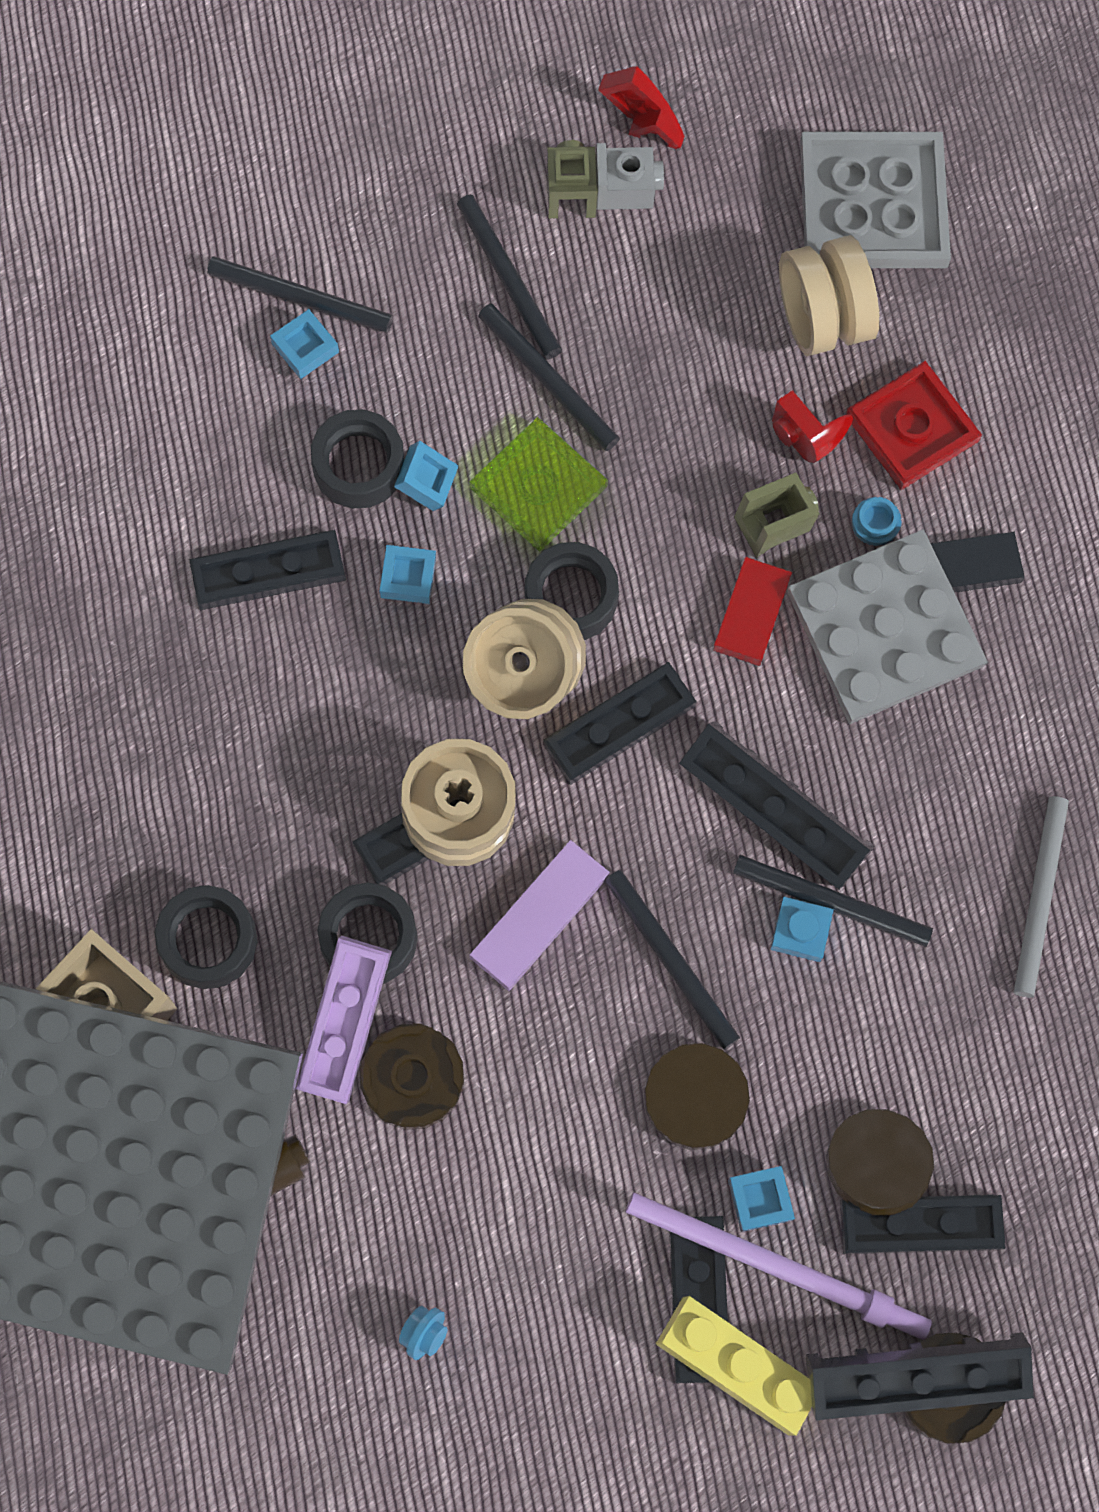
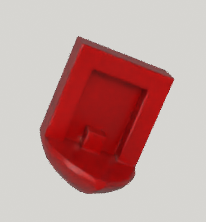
M793 390L777 400L772 418L773 429L780 441L788 447L793 446L802 458L810 463L819 461L833 451L846 435L853 421V416L847 414L822 426Z

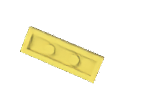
M686 1296L681 1299L656 1345L788 1436H796L812 1408L810 1379L692 1297Z

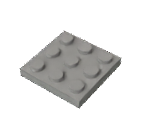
M802 132L800 156L804 247L810 246L820 254L824 242L852 235L858 240L865 252L870 268H948L951 254L943 132Z
M924 529L790 585L786 591L849 725L978 670L988 663Z

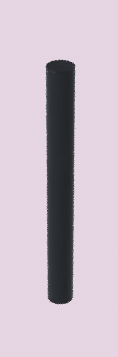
M472 194L463 196L458 200L457 206L546 359L558 356L562 352V347Z
M212 256L209 261L208 275L388 333L392 326V314L219 257Z
M492 303L486 305L480 311L478 317L605 451L611 450L619 442L620 437Z
M739 855L733 871L735 875L811 904L834 909L833 912L924 947H927L933 932L932 927L743 855Z
M621 869L617 870L607 877L604 882L722 1049L725 1050L736 1043L740 1036Z

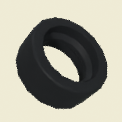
M365 409L345 410L329 417L317 429L311 444L313 475L321 492L334 503L351 509L370 508L386 501L397 490L394 485L404 462L403 441L396 427L385 417ZM367 436L378 440L383 445L387 453V463L378 477L367 482L350 483L339 479L333 474L329 466V455L332 448L339 441L348 437Z
M580 542L558 543L543 550L530 564L525 578V599H543L542 587L545 579L555 570L562 567H578L589 571L596 577L600 585L601 597L599 603L591 613L583 617L572 618L578 624L585 641L600 634L613 619L619 597L618 574L610 559L596 547Z
M370 882L350 885L332 896L321 912L317 929L320 950L324 959L331 967L338 942L337 932L339 923L346 913L364 905L381 907L392 915L399 931L397 946L391 953L383 984L388 983L402 974L414 958L418 936L413 911L403 896L388 886Z
M210 885L187 888L172 897L159 913L154 931L157 952L169 972L184 984L201 989L224 987L241 977L252 963L258 943L255 923L243 901L227 889ZM207 907L219 909L230 916L236 926L237 941L233 952L225 961L216 966L199 967L190 964L182 958L177 950L175 936L179 924L186 915L196 909Z

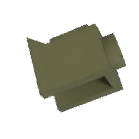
M566 140L560 142L557 147H549L547 149L549 219H558L559 200L585 199L586 218H596L598 191L595 147H585L582 142L577 140ZM561 174H584V175H561Z
M797 472L745 493L734 518L757 558L776 545L810 532L820 513L818 512L819 506L814 492L810 487H804ZM781 508L786 518L769 524L764 515Z

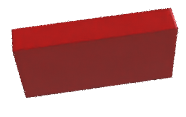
M745 557L713 651L760 666L792 572Z

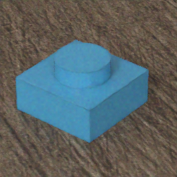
M309 309L270 335L273 347L300 379L339 353L338 343Z
M418 441L409 446L394 487L428 509L435 511L444 506L459 465L423 442Z
M386 545L380 584V598L430 604L436 551Z
M783 897L770 950L821 962L834 909Z
M782 1166L728 1179L741 1232L781 1224L795 1219Z

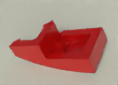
M638 66L603 75L598 91L628 118L633 119L629 130L630 136L641 138V135L653 133L659 135L667 143V147L681 148L685 135L674 112L659 89Z

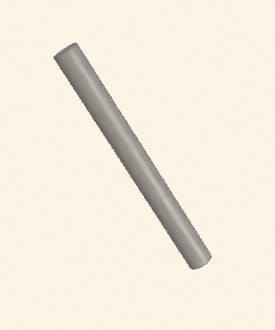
M1052 796L1048 798L1013 993L1015 995L1033 998L1035 995L1069 801L1062 797Z

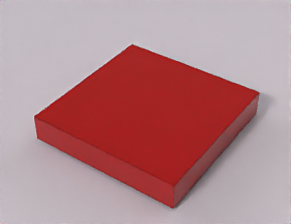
M926 360L850 406L845 415L851 414L853 416L851 425L900 490L905 489L972 447L982 437L981 432Z

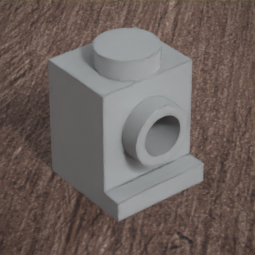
M596 143L597 210L653 208L655 190H663L664 187L663 161H654L653 147L606 148V143Z

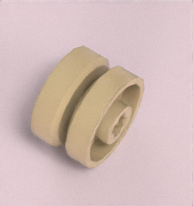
M848 235L826 241L822 244L820 254L810 246L781 254L779 281L785 313L793 337L799 349L806 357L834 350L838 337L847 346L876 339L879 331L877 291L866 254L856 238Z
M520 599L490 613L471 631L463 650V674L471 693L487 710L512 719H530L550 711L577 686L586 665V644L578 624L563 608L543 599ZM519 652H523L529 657V666L526 665V657L519 654Z
M446 739L426 747L410 763L402 781L401 804L403 824L411 843L427 858L446 866H470L490 858L506 842L514 823L515 781L507 763L491 747L471 739ZM454 800L464 801L458 802L455 807L450 805V803Z

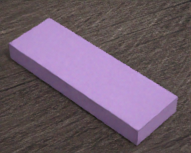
M570 840L471 952L470 959L505 989L510 991L600 888L605 879L609 877L610 872Z
M344 936L338 938L296 1087L297 1090L343 1104L349 1102L392 953L391 950Z

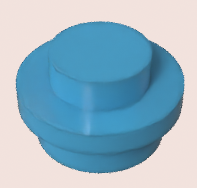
M872 497L863 500L857 505L851 522L854 533L861 541L869 545L880 546L894 540L899 533L902 520L898 508L890 500L882 497Z
M419 1306L413 1311L404 1324L399 1336V1344L407 1348V1355L409 1357L419 1360L425 1354L432 1356L437 1352L448 1331V1328L443 1325L445 1313L438 1308L429 1310L424 1306Z

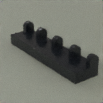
M716 721L709 723L679 764L840 890L875 846L868 840L864 841L841 823L835 814L827 812L799 790L798 785L791 780H786L763 762L752 749L748 750L726 733L723 727Z
M1023 1332L1011 1333L1009 1340L977 1343L974 1337L962 1338V1344L923 1348L921 1343L908 1344V1350L871 1354L868 1353L866 1348L855 1349L854 1355L821 1359L818 1353L806 1354L807 1372L811 1384L812 1411L816 1421L1034 1398L1032 1347Z

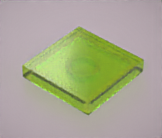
M538 417L469 481V488L539 552L608 487V479Z

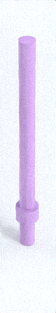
M633 1192L626 1207V1213L859 1312L863 1321L880 1328L887 1324L922 1340L926 1339L930 1331L932 1320L895 1305L894 1298L874 1289L867 1293Z

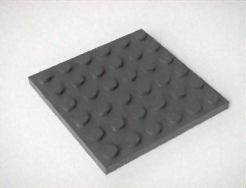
M0 981V1320L228 1375L233 1365L303 1053Z

